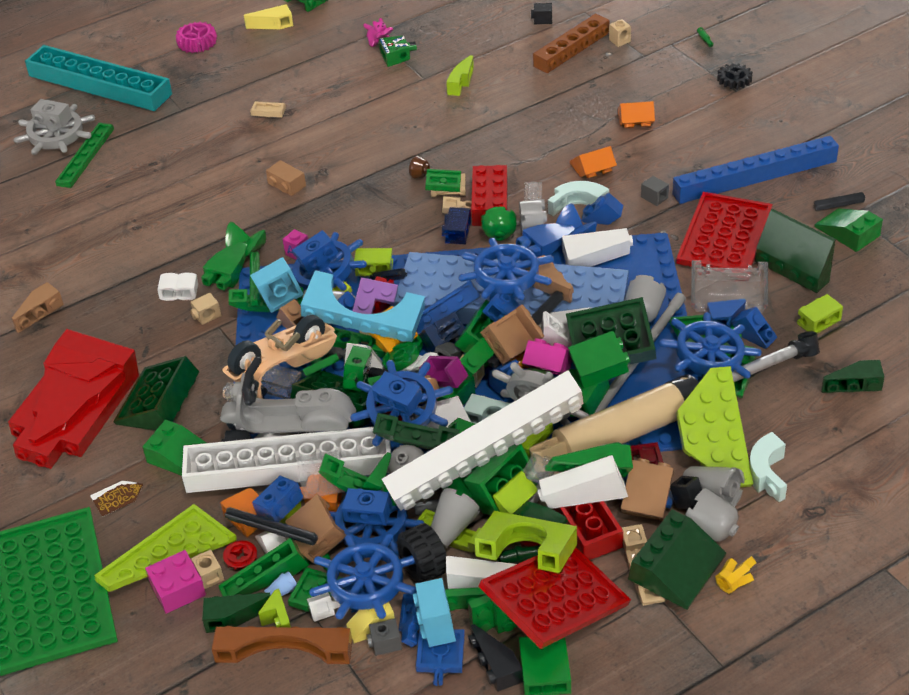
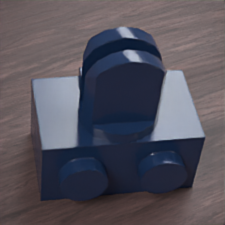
M453 312L424 328L419 336L429 352L434 353L438 345L447 342L455 344L465 327L457 314Z

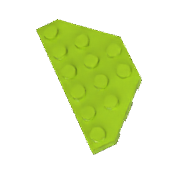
M731 366L710 368L676 412L683 452L700 462L701 466L741 469L745 480L744 483L740 484V487H751L753 479Z

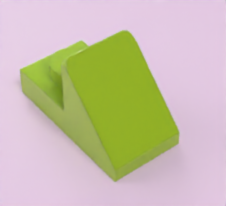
M276 589L259 611L261 625L265 626L275 623L276 627L291 628L280 590Z

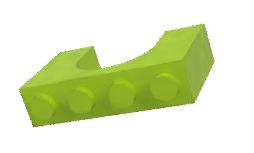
M494 511L475 537V556L497 560L504 548L509 544L518 541H533L541 544L538 549V569L560 573L577 546V526Z

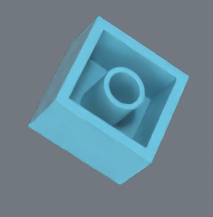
M283 257L250 275L271 313L303 295L297 280Z
M442 578L416 583L417 593L413 594L415 607H418L416 615L422 638H427L429 647L455 642L456 638Z

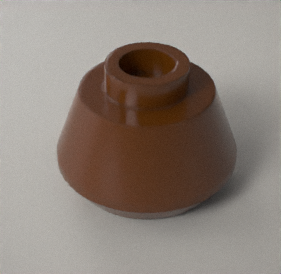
M417 155L410 162L409 174L412 178L424 177L427 174V169H430V165L427 160Z

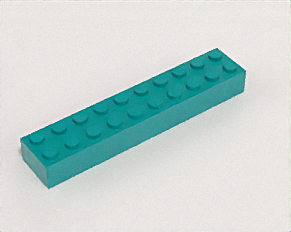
M47 45L41 46L25 60L30 77L151 111L157 110L172 95L169 78Z

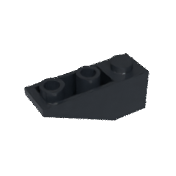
M475 624L470 625L471 635L468 636L469 643L472 649L476 648L478 651L477 658L481 667L485 666L487 670L486 677L489 684H494L497 692L523 683V670L514 652Z

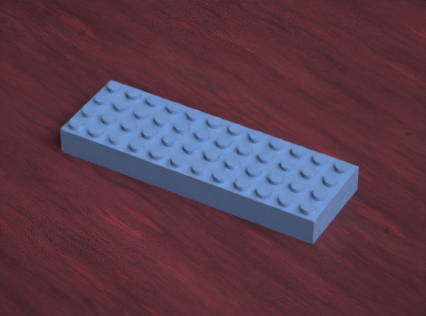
M409 252L404 267L407 277L400 280L394 307L401 302L406 292L425 296L424 309L428 308L468 282H461L458 277L460 274L474 272V262L465 260L462 256ZM554 264L558 272L563 274L564 279L571 283L574 293L572 294L571 303L563 300L552 312L594 308L624 301L628 289L629 270ZM475 279L471 280L481 295L484 288ZM531 286L523 291L525 295L524 300L516 298L515 301L520 305L523 304L530 314L533 315L551 295ZM480 297L456 312L462 324L469 323L474 313L486 299Z

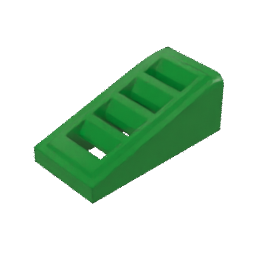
M387 452L361 489L373 491L382 489L384 484L382 479L386 477L392 456L391 453Z

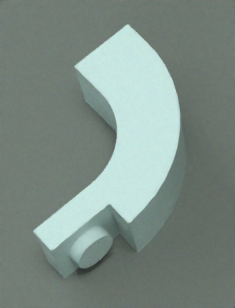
M573 181L562 184L555 188V195L548 199V214L554 216L570 203L591 205L598 197L609 193V189L589 181Z
M770 432L759 439L752 448L750 469L755 490L759 493L765 489L770 496H773L780 502L786 497L787 484L771 470L770 466L784 458L786 444L773 432Z

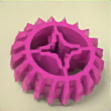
M201 21L180 27L176 34L178 47L182 51H186V53L191 52L192 54L209 50V48L216 44L217 40L214 27L211 24H207V22L202 23Z

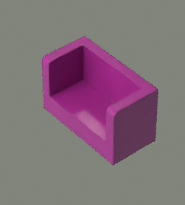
M429 356L425 361L431 365L426 375L435 378L439 387L451 386L452 388H458L468 376L459 357Z

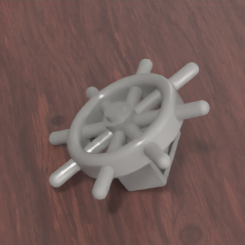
M40 99L31 109L33 118L30 121L23 119L18 121L20 126L26 127L27 134L15 137L14 143L18 144L29 140L35 146L31 150L33 155H36L41 149L60 148L63 153H66L68 151L66 146L75 142L79 137L91 138L90 132L83 131L82 124L94 121L95 116L91 114L80 118L75 112L77 109L76 104H72L69 107V104Z
M516 362L510 365L514 372L512 376L499 370L492 372L493 377L507 383L506 389L501 390L500 395L512 398L514 401L554 379L551 372L543 374L537 371L523 370ZM581 410L574 413L569 412L563 415V419L559 422L565 426L570 424V421L567 419L570 414L579 419L589 416V414Z

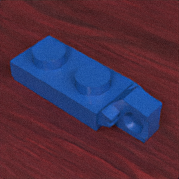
M405 593L402 599L399 631L402 632L401 642L413 647L418 643L419 639L417 631L420 629V625L416 615L418 607H415L413 595Z

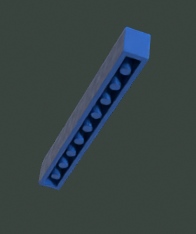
M831 136L683 174L673 177L672 194L679 204L700 199L703 192L719 194L837 162L839 145Z

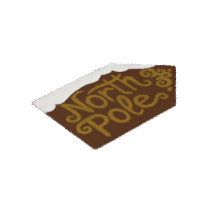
M120 481L90 495L103 517L135 502L144 484Z

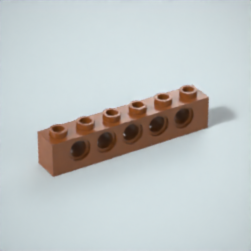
M595 13L534 52L533 67L545 73L554 70L609 34L610 20Z

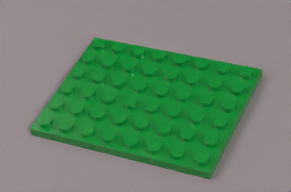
M90 507L0 531V676L118 642L108 591L95 581L94 575L103 569Z

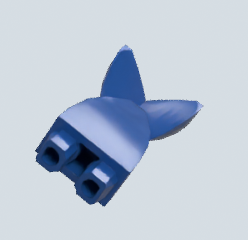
M570 203L563 208L556 223L540 224L524 229L522 236L516 239V245H521L525 239H529L531 244L527 249L532 251L536 257L542 255L549 256L562 245V236L596 232L597 223L589 222L582 224L574 204Z

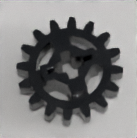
M731 63L730 66L725 64V67H720V70H718L717 81H719L720 85L724 84V87L729 86L730 89L745 88V85L749 86L752 83L753 72L750 71L751 68H746V65L740 66V63Z

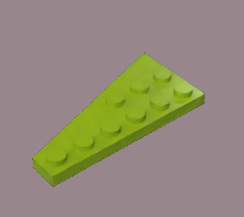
M193 504L95 574V581L108 592L148 577L145 570L146 567L183 550H186L191 559L200 553L209 550L213 551L237 541V538L233 532Z

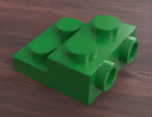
M487 595L468 602L470 625L475 624L485 632L495 627L498 634L511 631L517 627Z

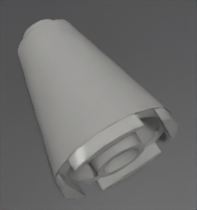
M690 466L683 473V476L699 477L702 490L706 488L713 491L734 507L742 496L743 490H740V484L744 483L745 479L741 469L734 467Z
M450 488L442 491L431 524L432 529L441 539L445 549L480 513L478 511L479 506L473 499L464 493L462 496L455 494L457 490Z

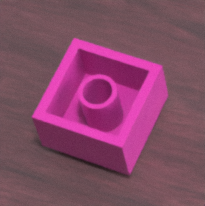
M535 338L534 341L528 340L522 361L524 365L531 368L548 370L556 375H561L571 368L572 360L569 349L565 345L554 343L551 346V344L546 343L547 341Z
M186 550L145 568L150 585L166 614L206 596L202 579Z

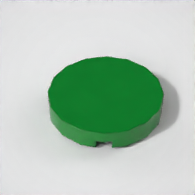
M402 342L394 346L391 353L387 352L385 354L382 364L388 370L386 363L388 360H392L396 371L403 370L418 358L419 348L412 342Z

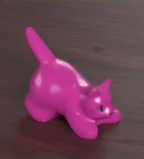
M379 18V22L373 21V26L366 23L363 24L364 28L368 30L367 39L371 47L379 43V38L390 37L388 34L393 31L392 27L386 28L382 18Z

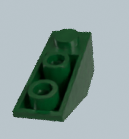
M860 360L824 376L821 392L882 391L885 376L881 361Z
M270 592L204 598L202 621L206 633L215 632L216 627H237L259 616V611L271 596Z

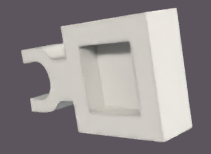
M329 593L307 599L314 622L335 615L334 609L341 606L333 597H330Z

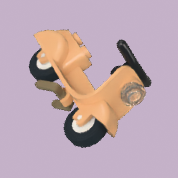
M307 315L296 326L273 334L282 323L281 320L277 319L265 332L266 338L256 342L246 340L238 343L231 350L227 360L228 365L222 371L233 379L234 382L241 381L242 373L246 372L253 359L260 357L262 362L254 373V380L259 382L256 398L265 399L264 396L267 393V388L261 383L263 375L269 369L284 361L292 367H300L323 357L330 351L336 341L335 329L323 322L318 316Z

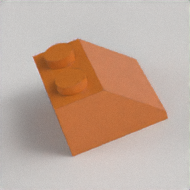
M654 101L620 103L618 107L620 126H624V128H633L634 125L640 124L641 127L651 126L655 122Z
M611 146L579 155L570 160L571 166L580 178L586 176L587 179L597 176L596 173L601 171L602 174L611 172L612 168L617 166Z

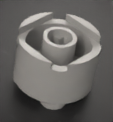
M544 199L519 202L521 234L524 229L547 222L546 211H543L545 210Z

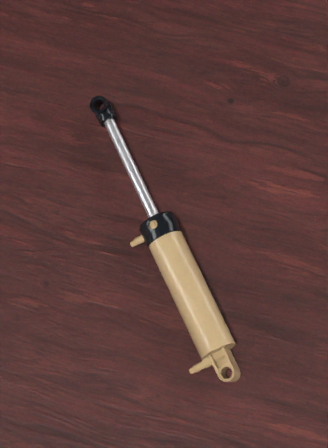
M807 331L800 333L798 340L790 341L788 347L742 365V367L747 369L752 375L792 357L797 360L802 358V356H815L820 353L817 332ZM736 371L732 372L734 382L744 378ZM684 374L654 389L555 429L552 433V438L546 439L530 448L534 469L536 471H544L545 466L552 457L615 442L624 444L677 421V410L699 384V381L690 374Z

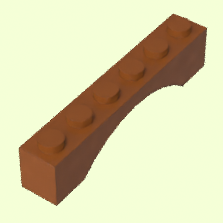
M225 626L216 627L212 653L215 663H238L258 652L288 648L311 653L327 664H350L353 641L350 628Z

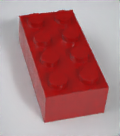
M507 165L473 166L472 226H482L481 216L486 214V210L493 207H505L508 211Z
M604 501L553 508L556 512L567 517V525L577 526L576 548L589 560L623 548L624 531Z

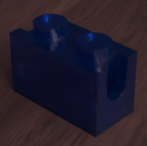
M450 207L448 214H445L442 236H445V243L466 245L471 226V209Z

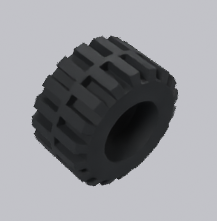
M422 523L398 535L397 545L400 558L413 556L416 564L407 566L405 569L417 583L430 581L446 573V551L441 539L431 526Z

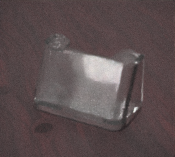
M692 260L690 274L691 307L695 311H706L708 302L736 299L746 300L745 310L757 306L762 313L768 308V262H758V267L756 268L748 265V269L710 268V264H706V267H703L701 261Z

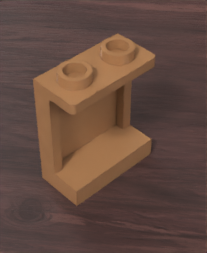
M523 304L498 321L491 323L480 332L502 365L525 351L528 340L534 341L535 338L542 339L544 337L541 328L535 323L530 312Z
M638 458L637 461L632 460L633 469L628 473L626 482L628 497L622 500V513L663 521L666 516L665 510L671 481L675 473L674 468L662 462H659L658 465L651 464L649 460Z
M318 494L285 521L287 525L318 535V540L313 546L295 540L301 554L313 563L316 556L323 557L346 536L344 530L335 524L328 510L330 507L329 503Z

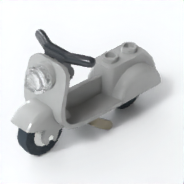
M260 357L253 359L246 372L242 373L241 381L234 384L227 382L226 386L223 387V397L228 402L222 407L220 420L226 423L231 430H246L251 432V434L280 433L281 436L297 435L291 432L343 431L347 429L348 423L352 422L350 419L351 414L356 413V408L351 399L345 393L332 388L299 391L295 399L256 398L259 382L254 380V373L262 362Z

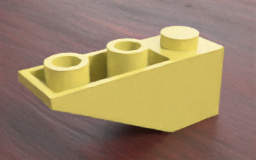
M287 4L244 15L246 29H283L293 26L292 13Z

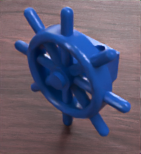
M322 230L292 250L297 260L294 265L288 266L299 286L303 287V290H307L310 279H312L316 270L333 274V288L338 287L341 291H345L347 286L344 284V281L348 278L353 268H365L367 266L364 260L354 261L351 253L361 247L363 241L358 239L347 246L337 241L339 238L337 232L332 233L330 238Z
M490 238L489 244L491 247L484 249L478 255L468 252L462 254L463 259L474 262V272L460 274L458 279L461 282L475 279L484 288V291L481 293L483 299L489 297L491 301L496 293L509 294L514 300L516 298L524 300L525 295L523 291L530 288L535 282L545 285L552 283L551 278L539 275V265L552 263L554 261L553 256L537 258L532 251L527 249L531 244L529 239H525L521 245L498 244L495 238Z
M709 312L703 314L704 321L693 322L687 326L677 318H673L671 324L680 330L677 341L665 339L659 341L660 347L676 349L677 356L681 362L675 365V371L681 372L688 367L701 378L706 375L710 368L731 366L732 372L736 371L742 377L748 379L751 373L741 366L744 355L760 356L762 354L760 349L744 346L739 336L745 330L744 325H738L731 329L721 323L713 322ZM689 338H691V339H692L693 341H695V342H686V341H687ZM725 353L735 354V356L730 358Z
M388 360L386 363L388 372L385 371L373 386L362 381L356 384L358 389L368 393L366 401L367 410L351 414L350 419L352 421L370 417L371 422L375 425L377 413L383 414L392 411L390 415L396 417L400 415L403 422L427 426L430 422L444 427L448 425L447 419L435 414L437 408L436 398L451 394L453 388L447 386L434 390L431 383L425 378L431 367L428 362H425L418 373L411 371H396L394 362ZM427 401L425 409L418 407L419 403ZM377 402L383 404L381 406L376 407ZM412 413L419 416L413 421L410 419ZM376 435L372 444L379 446L384 438Z
M348 488L347 492L344 491L346 494L345 499L339 505L337 511H329L333 520H335V524L344 530L346 535L351 534L356 544H380L387 533L392 534L393 540L388 548L394 551L398 557L400 556L398 545L396 544L398 535L404 532L406 527L413 528L425 523L423 520L408 519L407 510L403 509L400 511L397 505L392 506L390 493L381 490ZM397 510V518L389 517L390 513ZM345 522L356 523L348 529L345 527ZM382 525H388L393 527L389 531H386ZM364 529L362 538L354 535ZM372 532H376L379 535L371 538ZM345 538L339 542H343L345 545H347Z
M390 533L384 536L380 544H356L354 537L351 534H347L345 541L348 547L340 551L332 560L320 556L314 558L316 565L328 568L327 583L311 588L309 594L315 597L330 592L332 597L341 604L335 614L339 620L344 618L349 609L353 613L358 610L373 608L377 617L384 619L386 612L383 605L392 600L399 591L410 595L417 593L415 586L403 583L402 570L403 567L416 563L412 555L399 559L396 553L388 548L393 540V535ZM363 558H370L369 562H364ZM380 560L387 563L376 567ZM354 561L356 566L352 567L347 564ZM393 571L392 578H388L386 573ZM340 572L350 575L337 580Z

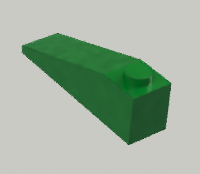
M615 442L555 456L545 466V471L564 472L613 455L621 476L626 477L633 469L630 445Z
M289 538L218 586L222 596L251 594L270 586L282 573L285 574L289 571L294 576L309 566L307 558L301 554L297 544Z

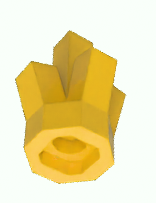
M751 556L737 567V562L733 558L728 559L722 570L715 576L716 583L720 589L730 594L738 587L754 581L753 575L746 573L756 564L755 559Z

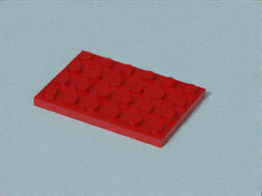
M703 192L677 255L676 264L748 278L756 257L758 242L773 204Z
M576 547L560 573L538 569L537 555L482 579L478 586L540 649L628 606L631 601L615 583Z

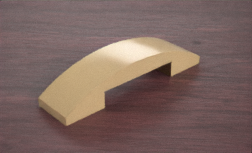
M642 524L622 528L624 531L623 545L629 569L632 560L647 542ZM634 583L643 606L665 602V598Z

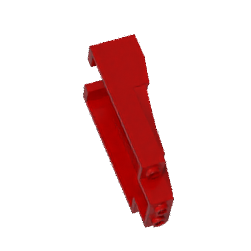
M66 329L43 363L45 368L44 376L8 421L11 434L17 437L13 443L16 458L34 463L40 467L44 466L52 469L63 452H66L68 455L82 457L139 377L134 349Z

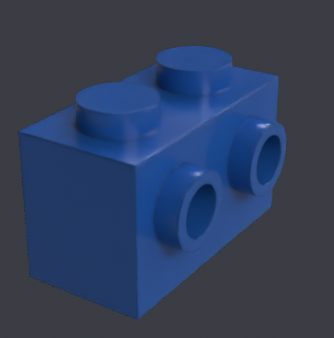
M496 293L482 312L496 322L515 310L520 304L509 294Z
M279 476L252 504L257 516L280 522L304 497L298 482Z

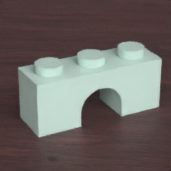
M471 394L464 409L470 421L477 424L511 403Z

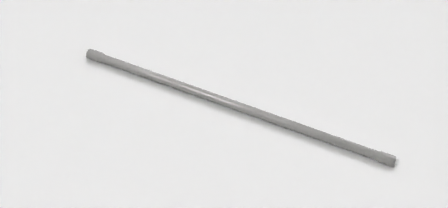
M676 293L664 313L651 329L653 341L656 340L671 317L685 302L686 297L682 293ZM638 363L628 365L629 372L614 379L595 413L606 409ZM547 471L542 479L556 475L559 472ZM540 483L536 485L538 490L541 489ZM538 491L528 500L529 502L537 503L539 501Z

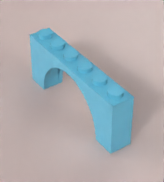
M315 270L301 302L302 317L315 315L328 324L377 334L402 342L413 341L425 308V296L406 292L401 302L388 311L377 314H361L345 308L337 301L332 291L334 287L333 274Z

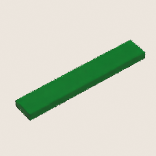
M97 124L91 132V138L85 140L56 179V186L73 187L113 132L114 126L112 124Z

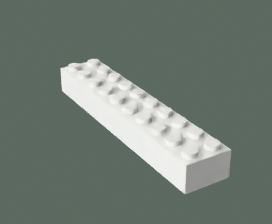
M568 370L384 477L382 481L400 511L403 509L408 510L416 505L415 502L431 497L434 491L440 487L446 488L453 483L452 480L459 476L461 478L471 473V469L476 466H484L493 456H500L506 453L510 446L514 444L519 445L529 435L542 432L545 426L551 422L552 424L559 422L563 419V415L578 411L582 407L581 405L584 404L582 391Z
M374 427L343 431L186 445L183 448L182 479L186 493L270 485L279 476L295 482L307 481L310 475L320 474L318 471L325 453L344 461L343 467L362 475H370L387 452L391 453V441L384 438L379 446H374L372 444L376 434H373Z

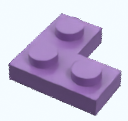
M361 277L353 312L372 314L375 301L394 305L398 285Z

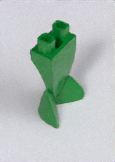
M230 221L226 229V248L216 253L203 266L204 274L201 277L203 285L210 286L212 283H216L217 288L223 291L228 287L234 288L238 283L245 258L251 252H255L265 245V230H261L249 237L240 227Z

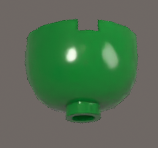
M493 207L486 210V214L481 216L482 230L488 238H495L496 241L506 240L516 230V214L513 210L510 212L505 207Z

